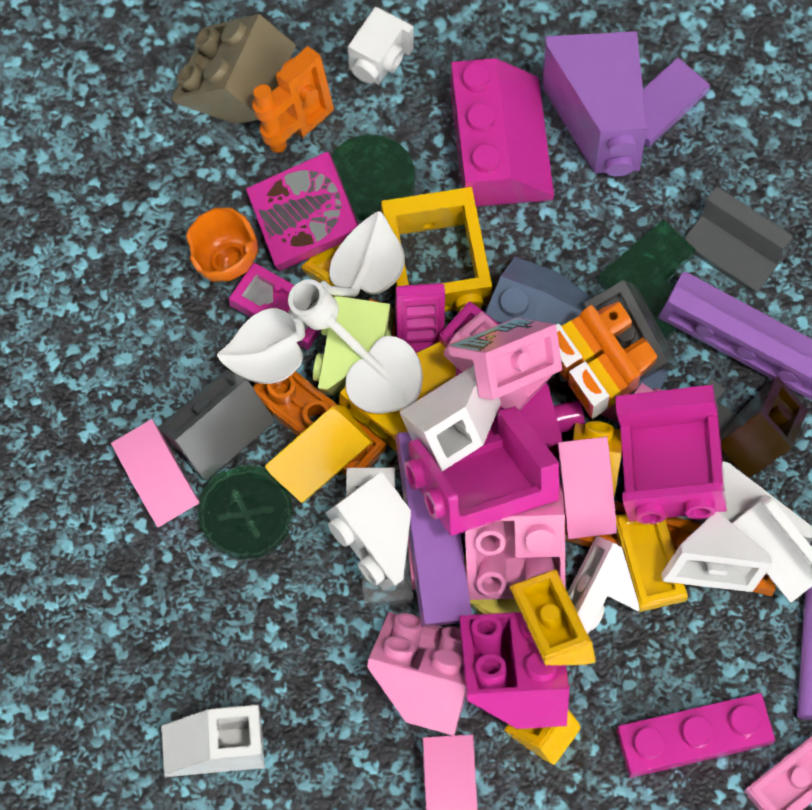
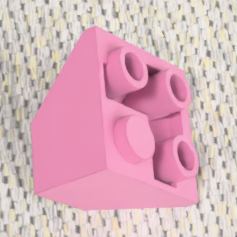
M559 483L558 501L465 531L467 583L470 600L514 599L510 586L554 569L557 570L565 587V512L562 483Z
M388 612L369 657L368 669L405 722L454 736L467 696L460 627H443L439 625L422 627L420 618L416 615Z

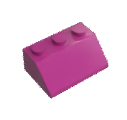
M497 58L451 62L450 92L461 187H472L476 206L554 200L539 78Z

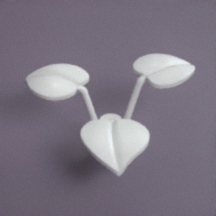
M380 211L369 216L347 236L336 250L329 271L331 281L335 286H330L326 281L319 283L312 279L298 282L291 289L288 296V304L293 311L291 315L277 308L266 309L255 314L241 326L230 343L217 353L219 360L232 372L246 378L248 381L261 384L277 383L291 376L302 363L303 354L297 342L305 337L304 323L315 330L330 327L362 358L351 366L346 376V392L350 400L357 407L368 413L383 414L403 410L416 402L422 388L423 373L420 360L414 349L398 337L384 336L378 339L368 352L336 321L339 307L332 295L356 297L360 289L368 294L376 295L389 289L401 276L405 264L403 247L385 216Z

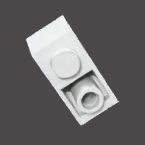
M472 366L399 413L411 439H419L439 469L444 471L483 446L501 401L499 398L494 400L479 398L475 368Z
M381 471L325 513L331 520L328 526L336 540L344 547L350 545L361 560L358 562V567L363 576L373 586L379 584L383 591L396 586L404 577L411 510Z
M258 705L208 709L162 725L165 777L265 768L262 720Z

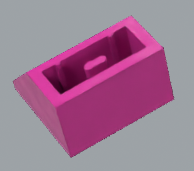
M521 612L461 615L460 631L467 701L516 729L567 726L569 683L566 665H545Z

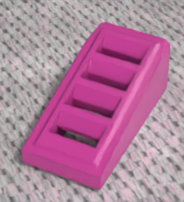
M433 283L396 287L394 323L396 337L407 342L416 353L439 343V335L444 330L445 322L444 284Z

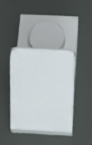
M596 536L568 591V595L587 634L600 623L604 614L603 603L607 596L639 611V604L622 547Z

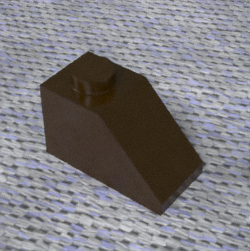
M778 376L772 379L726 425L720 437L722 456L725 461L739 469L749 479L792 448L808 412L805 406Z

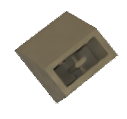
M260 14L206 26L199 32L194 41L195 49L188 64L183 67L177 77L178 85L171 100L178 105L234 124L258 120L252 106L255 87L266 84L271 88V91L278 87L276 74L281 70L285 62L291 58L296 45Z

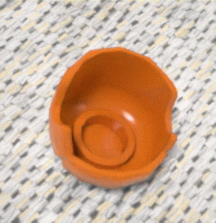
M232 207L213 208L199 215L186 233L191 263L199 274H202L205 279L212 282L233 281L247 273L258 254L257 237L251 224L243 214Z

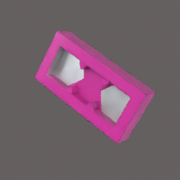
M253 263L229 297V303L231 307L250 318L260 311L271 308L286 311L291 315L293 311L289 307L288 296L295 285ZM304 323L305 337L297 343L304 349L309 350L321 330L311 329Z

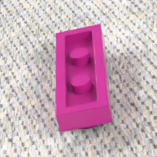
M762 693L621 725L616 730L629 778L773 745L775 742Z

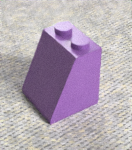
M637 31L546 36L542 75L543 90L594 173L624 176L632 171H640L647 125Z

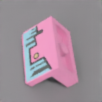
M514 318L448 345L449 356L474 361L479 398L494 400L562 370L556 324Z

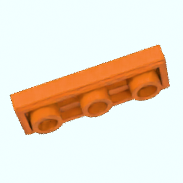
M296 371L283 381L273 384L256 383L253 386V389L271 415L296 436H299L314 423L310 420L312 416L323 415L332 406H339ZM357 421L373 443L341 470L345 475L347 468H370L386 450V443L359 421Z

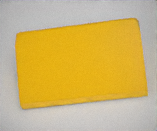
M344 405L332 406L269 461L265 468L301 503H304L370 446L373 441Z
M556 569L510 586L512 595L545 665H587L595 662L592 642Z

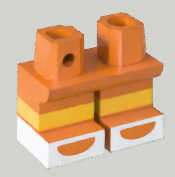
M619 301L596 311L593 305H590L573 320L562 326L559 323L556 325L562 370L559 372L565 381L568 380V386L591 419L616 403L615 396L628 395L637 389L640 376L644 375L657 361V354L644 338H641L625 349L622 348L615 338L632 327L630 316Z

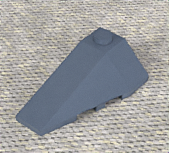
M514 257L500 276L485 313L499 324L514 318H521L556 325L559 323L562 326L578 317L586 309L584 302L592 297L560 273ZM663 368L640 381L639 386L641 383H644L651 389H661L668 370Z

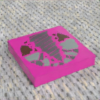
M328 151L246 188L274 265L279 271L342 244L347 236L359 225L333 158Z

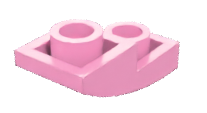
M153 418L111 442L122 466L157 527L162 526L200 503Z
M607 437L558 442L557 448L563 488L567 538L574 539L617 533Z
M473 735L424 737L426 810H478Z

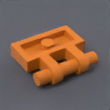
M309 46L303 49L295 58L285 62L281 70L276 74L278 87L275 90L271 91L268 85L261 84L255 87L253 91L254 99L252 106L256 118L262 121L259 128L262 140L265 144L269 145L270 150L274 153L284 151L287 147L286 140L294 133L304 138L334 111L321 55Z

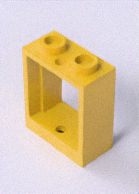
M472 187L381 201V213L387 219L399 241V235L465 225L475 278L441 283L444 284L445 312L456 310L460 312L469 301L479 309L489 305L492 283ZM405 264L401 276L393 284L395 296L396 287L409 285Z

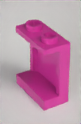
M713 385L615 396L616 412L621 426L625 484V492L622 494L623 505L629 522L638 521L642 524H656L664 521L666 518L678 516L704 519L713 516L715 512L727 511L718 406Z
M516 406L498 411L499 434L487 437L483 446L444 471L439 469L419 439L409 441L410 460L404 464L407 480L413 490L419 489L421 491L430 516L434 520L439 518L450 536L559 500V462Z

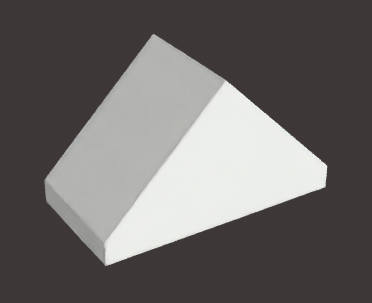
M715 512L713 516L707 519L680 545L661 575L663 582L752 592L773 562L770 554L720 512Z

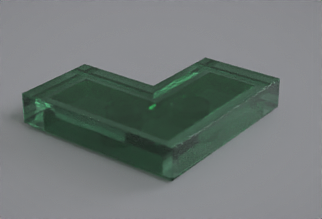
M663 219L598 276L597 283L605 290L623 280L636 285L663 336L667 340L679 330L658 318L674 288L667 280L694 257L696 249Z

